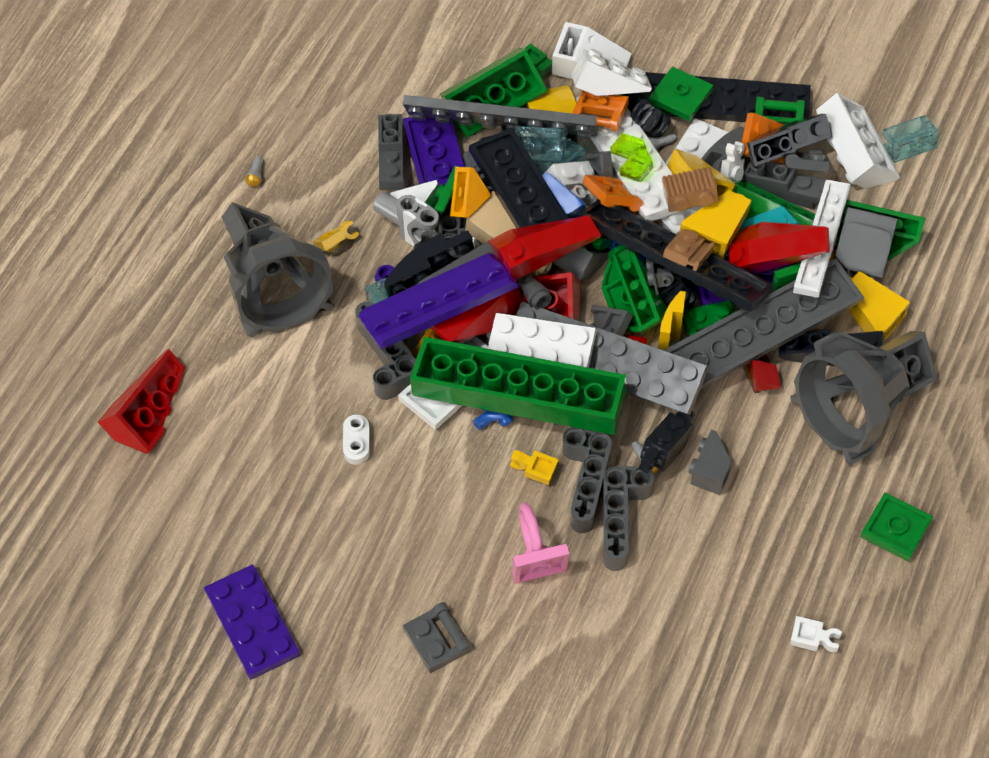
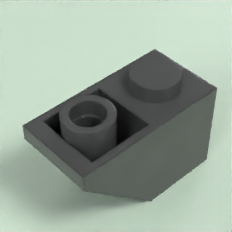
M711 429L708 438H702L698 448V452H700L699 458H693L688 473L692 474L691 485L720 495L729 476L732 461L717 432Z

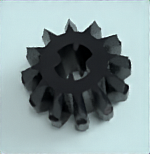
M641 99L634 106L630 115L640 128L655 137H660L665 133L671 123L670 117L646 99Z
M673 274L674 281L671 285L658 288V291L661 293L660 297L664 298L665 303L670 305L675 296L680 291L686 292L684 310L688 307L690 308L698 299L699 291L689 279Z

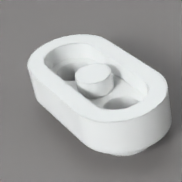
M351 415L343 424L344 458L347 462L354 465L364 463L370 455L369 422L362 415ZM355 424H359V425H360L359 427H356V428H355V427H352V426L355 425ZM355 446L360 447L358 450L352 449Z

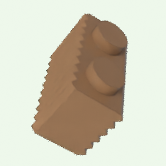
M710 167L702 168L701 170L683 171L682 174L678 173L677 175L673 174L672 176L662 177L663 192L669 212H681L688 208L705 207L718 202L717 186Z

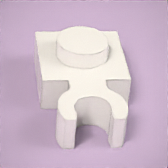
M735 141V144L727 143V159L722 160L720 173L731 181L741 180L744 174L745 159H742L741 156L744 153L745 144Z
M796 616L790 645L816 652L818 646L823 645L827 651L837 652L839 644L832 643L829 639H840L842 631L835 628L828 629L827 631L822 630L824 622Z

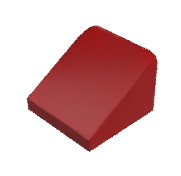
M757 360L752 361L750 370L755 391L781 388L776 365Z

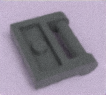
M809 149L808 152H797L796 150V152L784 156L785 163L789 168L829 172L830 161L827 154H823V150Z
M445 602L438 603L432 610L403 625L405 634L429 673L467 654L473 648L469 639L464 638L449 614L450 609ZM438 619L441 620L456 644L455 647L449 649L433 622Z

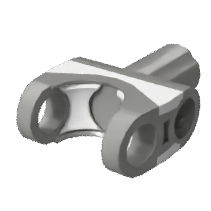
M381 192L377 196L373 204V210L398 224L399 235L407 243L414 246L421 240L432 238L438 234L434 228L439 223V215L435 209L412 195H404L397 199L386 192ZM430 215L434 217V220L427 223L425 216Z

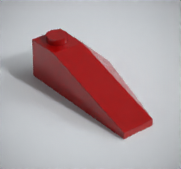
M587 215L510 229L488 240L504 268L516 281L601 237V234L590 216Z
M761 222L745 227L729 245V262L755 275L830 252L829 228L825 226Z
M572 272L533 277L550 290L552 300L544 308L545 310L580 321V280Z
M519 285L514 290L430 328L443 340L455 343L471 340L476 335L485 334L487 336L486 334L492 331L496 313L516 316L522 302Z
M170 349L165 350L107 409L98 420L99 425L114 441L143 453H149L163 436L165 430L163 425L166 416L170 415L172 409L170 404L173 395L178 391L185 366Z

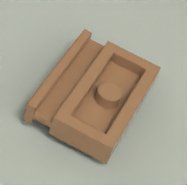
M682 229L665 248L663 257L685 267L689 264L693 266L694 271H697L713 252L715 243L711 242L708 244L704 242L705 238L698 236L696 232Z

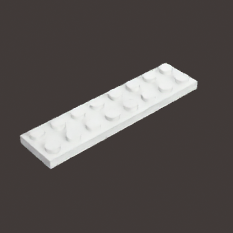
M626 109L618 132L610 131V128L598 127L597 137L591 136V140L599 152H611L612 171L615 177L623 182V186L632 195H637L642 200L643 205L638 210L640 216L644 217L645 220L654 221L678 213L679 211H668L663 192L662 177L672 176L673 174L642 128L632 120L629 109ZM583 113V115H591L611 119V117Z

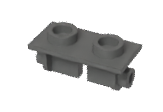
M646 259L649 286H654L656 295H659V287L669 286L673 283V273L670 269Z

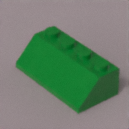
M519 47L439 95L442 99L520 107L548 90L527 50ZM455 121L465 137H469L484 128L482 124L473 123V126L460 125L459 121Z
M732 181L735 184L732 192L742 194L751 200L746 219L783 206L801 225H813L815 213L747 181Z

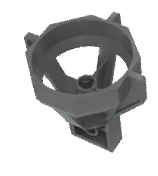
M232 202L221 216L234 245L226 253L224 259L231 272L229 284L235 307L247 336L254 337L260 329L275 333L310 321L320 308L331 311L335 306L330 297L334 292L329 264L322 249L299 239L284 229L276 227L271 216ZM295 256L314 260L312 275ZM281 271L288 273L301 289L299 293L285 301L274 304H261L260 285L267 275L275 276Z
M836 331L814 343L815 351L805 356L794 380L797 393L791 395L790 398L792 403L800 404L804 420L828 447L833 450L843 451L846 463L854 464L874 453L892 410L904 397L937 380L926 333L910 331L880 347H876L846 333ZM828 362L838 367L844 374L826 380L825 374ZM851 390L855 391L862 400L866 415V422L860 429L853 427L839 414L831 401V397Z

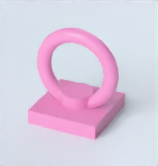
M527 502L521 503L519 506V519L527 550L524 554L513 557L511 575L514 584L565 572L569 559L567 544L550 548L543 545L537 519L531 505Z

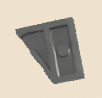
M610 151L589 152L581 155L582 161H589L596 176L615 178L612 171Z
M592 305L591 312L594 314V323L590 325L623 336L633 315L625 310Z

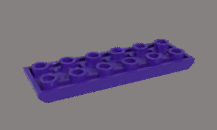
M487 253L366 307L360 312L358 317L379 349L382 350L518 288V284L494 254Z

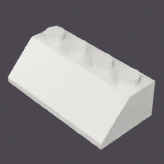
M836 93L816 110L818 115H827L832 136L827 138V140L835 148L838 154L836 158L844 166L847 172L845 176L851 184H856L866 189L897 181L900 178L864 106Z

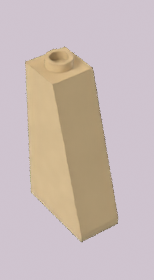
M494 191L469 218H466V231L468 230L471 236L475 237L482 244L510 229L516 228ZM552 263L529 273L530 276L545 275L550 270Z

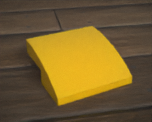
M568 85L547 89L548 91L525 103L528 109L572 113L577 104Z
M680 291L675 296L664 314L658 349L665 350L669 348L670 340L680 341L686 293L684 291Z

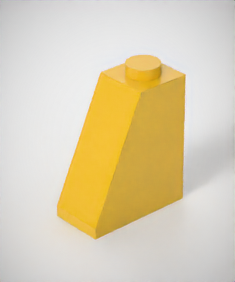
M674 149L667 164L671 173L676 175L678 173L682 174L683 171L701 170L702 168L710 167L717 186L718 197L728 190L732 191L735 186L734 182L691 153Z
M728 190L718 197L717 203L702 207L684 219L681 223L680 231L682 229L696 232L698 236L705 238L704 242L708 244L714 242L715 246L712 253L724 258L729 245L736 237L748 215L751 200L742 194Z
M859 271L851 280L864 296V300L862 303L849 309V312L864 332L883 331L885 341L906 317L910 302Z

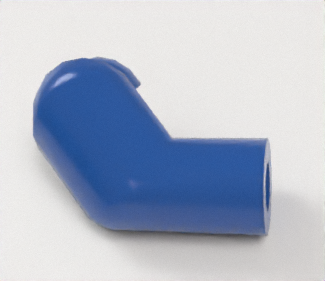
M487 410L473 419V424L480 431L497 420L501 426H506L513 421V417L508 414Z

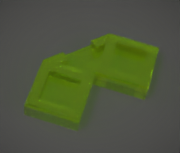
M622 133L610 147L611 154L627 159L619 169L620 176L641 183L653 169V161L647 152L643 139Z

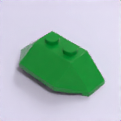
M847 200L835 240L838 246L848 207L897 218L887 261L919 243L925 218Z
M622 244L609 251L607 258L609 261L601 286L609 308L625 310L633 315L626 331L642 334L662 322L667 307L663 298L660 297L661 293L659 292V295H656L655 287L649 286L647 265L641 254L628 250Z

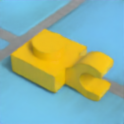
M347 220L342 222L338 228L331 229L312 242L314 246L322 249V251L331 252L340 246L339 242L344 239H355L359 233L354 231L349 234L347 232V228L353 224V221Z
M514 450L510 459L512 460L510 467L517 470L526 469L525 477L549 486L559 459L534 450L532 456Z

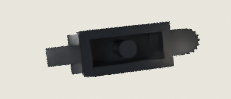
M693 410L690 416L677 412L676 415L670 412L645 439L640 453L641 464L638 469L647 474L654 467L662 471L666 470L686 447L693 426L691 422L695 416Z

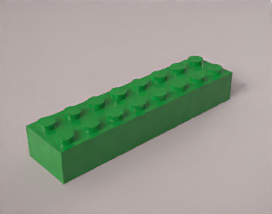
M429 337L423 338L410 377L412 395L416 397L615 435L626 395L625 374Z

